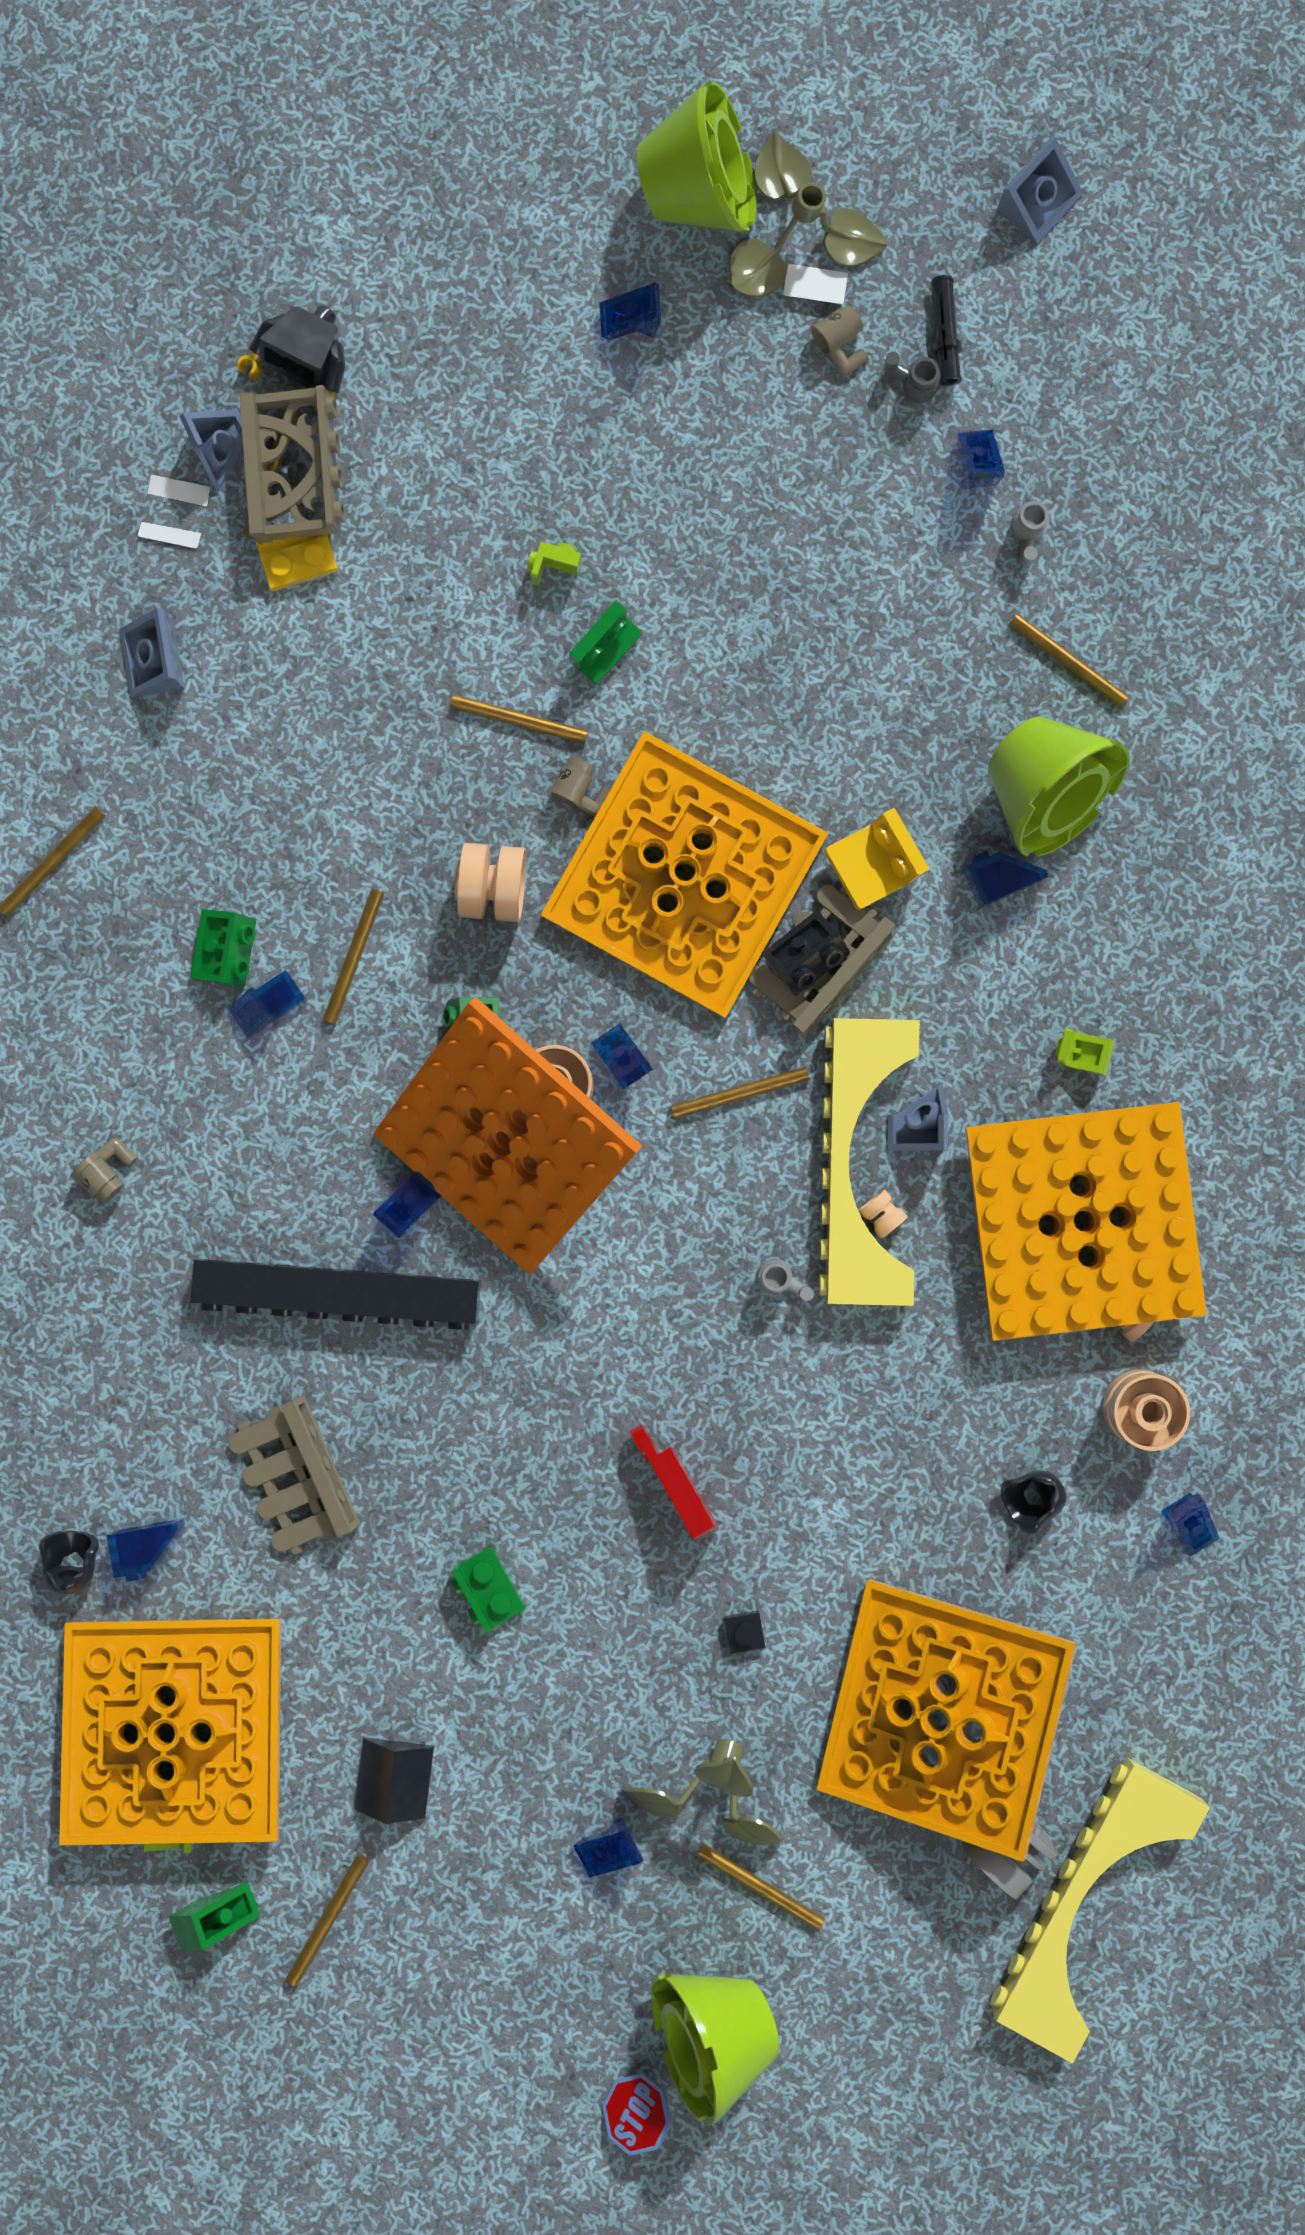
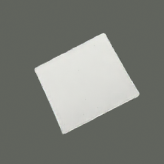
M788 264L783 295L843 304L848 273Z
M156 475L150 476L148 494L207 506L210 492L209 486ZM141 522L138 537L191 548L198 547L201 533L145 522Z

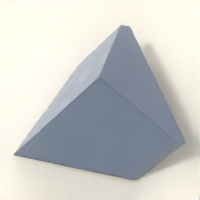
M237 409L182 413L179 417L218 494L243 452L240 412Z
M942 1083L895 1116H888V1151H948V1110Z

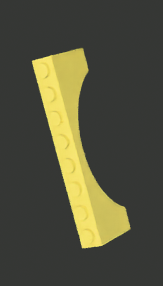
M834 1018L831 1021V1027L825 1026L824 1044L825 1048H831V1062H824V1083H830V1097H824L823 1118H829V1133L823 1132L822 1153L829 1154L828 1168H822L821 1187L822 1189H828V1202L821 1203V1225H827V1239H820V1260H826V1274H820L819 1296H825L827 1304L914 1306V1270L891 1256L876 1241L863 1222L856 1207L849 1177V1152L855 1124L871 1093L892 1071L919 1056L920 1020Z
M1128 1757L1123 1765L1119 1763L1114 1768L1110 1777L1111 1788L1106 1796L1101 1795L1098 1798L1093 1809L1095 1817L1089 1828L1084 1827L1080 1831L1076 1840L1077 1851L1072 1860L1067 1858L1064 1861L1059 1872L1061 1880L1056 1890H1050L1045 1896L1042 1903L1043 1914L1038 1923L1034 1921L1029 1926L1025 1935V1942L1027 1943L1022 1953H1016L1011 1959L1008 1966V1974L1010 1975L1004 1986H997L990 2002L997 2022L1072 2064L1090 2032L1084 2019L1075 2007L1069 1988L1066 1965L1069 1933L1081 1901L1102 1873L1116 1861L1134 1850L1161 1841L1176 1839L1193 1840L1210 1809L1202 1798Z

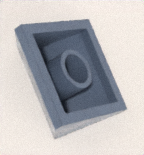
M1050 137L1004 188L997 208L998 212L1035 244H1038L1083 195V191L1056 138Z
M156 608L119 629L130 698L185 689L174 621L163 608Z

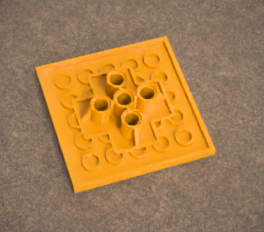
M643 731L544 907L541 917L726 1019L829 833ZM702 833L708 835L712 840V845L706 850L697 849L692 843L695 835ZM650 847H657L662 850L664 857L660 862L652 864L645 860L644 852ZM681 864H687L694 869L695 875L688 881H682L676 877L675 869ZM712 881L721 882L726 889V893L720 898H712L707 894L706 886ZM664 895H671L676 898L678 905L675 910L664 912L657 905L659 898Z
M1180 1102L965 1127L990 1338L992 1341L1207 1315ZM1077 1175L1085 1182V1189L1078 1196L1073 1194L1069 1187L1071 1179ZM1114 1207H1119L1124 1212V1221L1117 1227L1109 1219V1214ZM1079 1211H1084L1089 1216V1225L1082 1231L1078 1230L1074 1224V1217ZM1045 1215L1051 1216L1055 1223L1053 1231L1048 1235L1042 1234L1038 1227L1040 1219ZM1085 1246L1090 1247L1094 1253L1093 1261L1087 1266L1082 1265L1078 1258L1080 1250Z
M872 1579L867 1580L816 1790L1021 1862L1025 1861L1077 1642ZM945 1674L952 1676L956 1682L954 1693L946 1691L942 1684V1678ZM901 1699L909 1701L912 1705L913 1714L911 1717H906L899 1708ZM936 1710L946 1715L948 1720L946 1729L937 1726L934 1720ZM970 1722H975L982 1728L983 1737L981 1740L972 1738L968 1731ZM927 1746L934 1748L938 1752V1764L929 1762L928 1757L925 1755Z
M281 1618L65 1623L59 1845L277 1842L279 1840ZM164 1686L171 1687L175 1692L176 1698L173 1705H168L161 1699V1690ZM163 1723L170 1724L175 1730V1737L172 1742L165 1741L160 1735V1728ZM198 1723H205L210 1727L212 1734L209 1741H202L196 1735ZM127 1724L134 1725L138 1730L139 1736L135 1743L130 1742L124 1735V1729ZM162 1761H168L173 1765L174 1776L172 1779H166L161 1775L159 1767Z

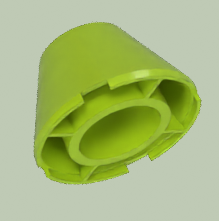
M714 81L701 85L638 144V173L646 201L653 215L660 222L742 233L749 231V226L754 225L756 221L757 201L753 169L749 151L742 153L736 132L742 131L736 112L725 91Z
M1041 716L1028 719L1012 730L993 753L988 765V774L1017 849L1027 857L1029 853H1034L1037 857H1041L1063 847L1083 832L1101 814L1097 807L1108 793L1115 796L1129 768L1130 754L1127 748L1116 740Z
M662 1974L653 1980L651 1986L653 2021L655 2030L663 2028L668 2049L662 2051L670 2076L683 2102L696 2120L699 2122L707 2120V2126L715 2124L779 2055L777 2027L768 2002L757 1984L749 1978Z

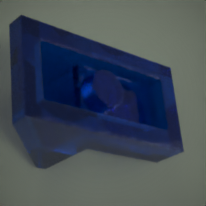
M652 283L599 302L601 337L613 340L638 331L654 338L661 321L659 284Z
M993 429L958 433L957 446L963 464L962 489L997 486L1004 478L1005 470Z
M284 970L258 989L253 987L248 989L228 1010L249 1039L307 999L290 973Z
M620 1023L591 1042L623 1090L653 1070Z
M415 1172L372 1215L397 1238H401L411 1231L417 1221L442 1195L434 1189L433 1184L420 1172Z
M1188 1493L1161 1510V1513L1189 1557L1219 1539L1207 1505L1198 1493L1194 1496Z
M619 1818L605 1832L581 1838L573 1845L589 1878L634 1866L643 1861V1857L623 1818Z

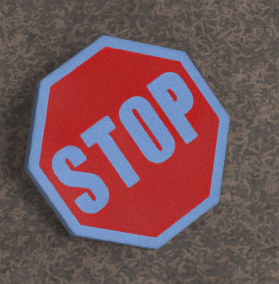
M645 2073L615 2080L602 2105L608 2138L629 2156L658 2150L672 2124L666 2090Z

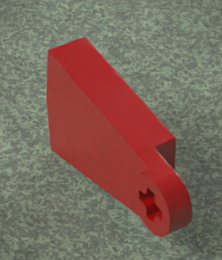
M643 1424L630 1430L635 1444L647 1462L650 1461L692 1539L698 1542L718 1530L719 1525L674 1448L669 1447L660 1453Z

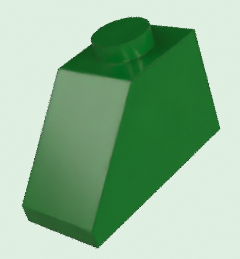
M246 1882L196 1900L168 1917L180 1951H203L260 1917V1913L250 1884Z

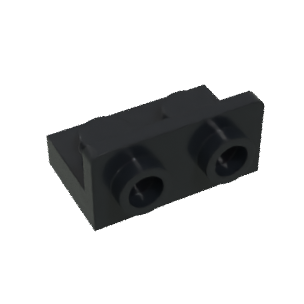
M816 910L761 954L785 982L791 993L797 996L803 990L811 987L816 980L833 967L838 966L843 959L849 956L850 951L840 934Z

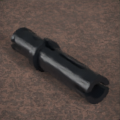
M940 275L931 280L937 341L933 348L934 354L938 356L941 376L939 384L942 386H953L962 381L959 364V353L962 350V344L957 339L954 279L950 275Z

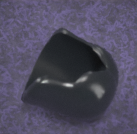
M1032 1471L1016 1479L1006 1480L1001 1484V1498L1007 1512L1014 1522L1018 1524L1019 1528L1028 1534L1037 1533L1042 1525L1053 1519L1063 1510L1067 1501L1066 1490L1058 1477L1048 1471ZM1032 1480L1044 1505L1029 1504L1024 1496V1492Z
M57 1531L41 1539L39 1551L42 1559L43 1579L45 1585L50 1590L59 1594H73L81 1591L91 1582L99 1547L97 1537L82 1531ZM74 1552L78 1553L84 1560L83 1567L61 1566L64 1557Z

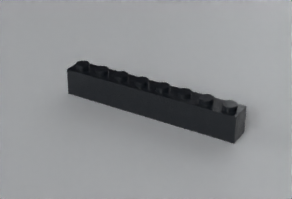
M195 1259L193 1262L190 1303H201L200 1310L222 1311V1305L236 1306V1313L257 1314L258 1308L271 1309V1315L291 1317L294 1310L307 1311L306 1318L328 1319V1313L342 1314V1321L363 1322L364 1316L378 1317L377 1323L398 1325L399 1319H412L413 1326L434 1327V1321L448 1322V1329L469 1330L470 1324L478 1323L481 1280Z

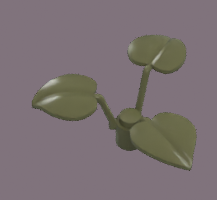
M774 132L767 139L756 160L754 169L755 183L759 191L768 199L777 200L785 195L789 201L794 200L792 205L793 217L771 251L766 243L758 239L744 240L734 248L730 256L729 273L731 287L736 292L749 297H762L773 293L782 285L786 278L787 266L776 254L780 251L798 222L812 223L820 217L822 229L828 233L824 241L825 250L833 261L842 266L855 267L862 265L886 249L888 242L881 231L867 217L855 210L848 208L835 210L831 214L828 224L826 217L828 209L823 207L826 201V193L819 184L810 182L812 170L808 160L799 150L788 144L777 132Z
M729 1739L717 1740L711 1759H705L704 1764L696 1766L694 1771L695 1778L679 1798H672L669 1794L654 1789L629 1788L625 1785L622 1787V1791L641 1809L656 1816L678 1817L681 1812L679 1807L685 1803L699 1782L702 1781L709 1786L723 1789L730 1794V1818H725L722 1822V1826L730 1835L743 1842L755 1845H773L783 1843L784 1840L778 1831L768 1823L751 1817H741L738 1814L737 1796H751L753 1786L740 1764L744 1748L737 1742Z

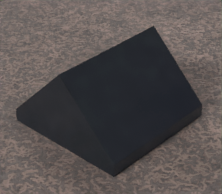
M364 1737L354 1810L384 1824L424 1819L426 1817L434 1746Z

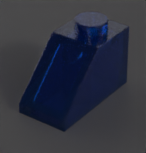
M988 851L969 858L970 865L962 871L979 909L1038 884L1049 877L1047 870L1001 852L989 856Z
M180 1518L114 1530L106 1535L113 1577L125 1576L126 1582L148 1577L147 1572L158 1565L184 1528L185 1519Z

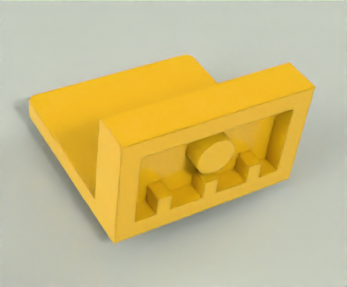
M895 808L883 813L871 825L828 846L824 850L826 857L857 910H862L911 884L930 870Z

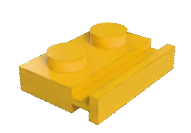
M327 534L273 540V543L259 544L255 540L272 592L339 571Z

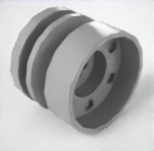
M1036 1821L1027 1857L1023 1862L964 1841L961 1844L964 1851L995 1884L1016 1900L1033 1882L1024 1866L1029 1863L1040 1871L1047 1867L1037 1854V1851L1039 1850L1050 1860H1053L1059 1854L1048 1838V1834Z

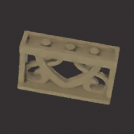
M323 385L316 386V388L257 395L253 392L239 394L249 534L259 544L273 543V540L341 534V523H345V508L343 502L339 501L338 488L343 487V477L340 466H336L335 453H340V440L337 431H334L333 418L338 417L335 397L330 396ZM310 405L316 408L318 417L315 424H306L307 413L299 417L297 427L292 424L293 416L300 407ZM287 408L284 420L263 414L264 410ZM278 433L281 434L278 446L273 450L267 449L266 440L273 438L277 442ZM318 435L320 439V447L312 439L317 437ZM289 438L303 447L314 460L306 476L293 490L280 474L268 471L267 464L279 459L286 451ZM321 479H323V488L317 487ZM273 484H280L286 496L282 498L279 490L275 496L269 495V488ZM315 499H322L325 508L323 514L318 519L307 520L301 516L298 505L303 502L308 510L315 512L312 508V502ZM290 511L297 521L293 523L271 524V520L279 518Z

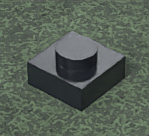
M759 1610L724 1616L731 1654L766 1648Z

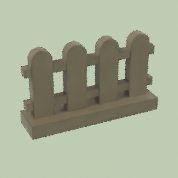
M825 885L817 893L818 902L823 907V910L820 912L823 917L828 920L833 915L851 929L850 933L843 940L850 954L839 964L841 968L834 976L829 974L831 971L829 970L816 980L811 987L794 996L785 982L778 978L779 975L773 968L770 971L765 966L757 965L754 966L749 975L751 984L756 987L752 994L758 999L765 995L783 1010L780 1017L786 1022L791 1017L796 1021L793 1023L794 1029L805 1039L896 934V925L884 916L878 923L875 920L878 913L872 908L867 913L863 910H857L853 902L847 898L848 894L843 886L838 891L831 885ZM799 913L794 920L795 927L810 916L811 913ZM861 937L864 941L857 949L853 948L854 942ZM815 990L818 995L809 1003L806 999Z
M304 1395L281 1405L280 1407L283 1412H281L279 1406L269 1410L268 1412L271 1417L250 1426L247 1420L237 1424L239 1431L234 1433L228 1442L232 1452L242 1454L248 1451L253 1464L246 1467L243 1471L244 1482L249 1486L263 1484L267 1496L257 1504L258 1514L264 1519H271L277 1516L282 1529L275 1532L271 1538L273 1548L280 1552L291 1549L293 1555L304 1550L302 1544L322 1535L324 1540L328 1541L336 1535L337 1537L345 1535L360 1525ZM290 1432H292V1434H293V1436H294V1439H295L297 1445L295 1444V1442H294V1440H293V1437H292V1435H291ZM280 1437L285 1450L264 1459L259 1446ZM305 1465H306V1466H307V1468H308V1471H309V1473H310V1475H311V1477H310V1476H309V1474H308V1472H307V1469H306V1467H305ZM294 1470L299 1483L278 1491L273 1479ZM319 1497L321 1498L322 1503H323V1505H324V1507H325L326 1510H324V1508H323V1506H322V1504H321V1501H320ZM309 1503L314 1515L292 1524L287 1511Z

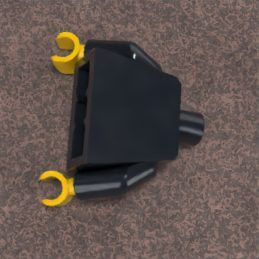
M319 306L314 314L300 307H292L286 314L263 321L249 347L250 355H244L237 361L239 372L243 374L246 367L253 364L248 378L252 381L258 380L262 375V367L259 364L261 363L308 388H316V386L323 385L330 396L339 393L345 372L344 346L338 341L339 329L334 325L336 320L334 312L326 306Z

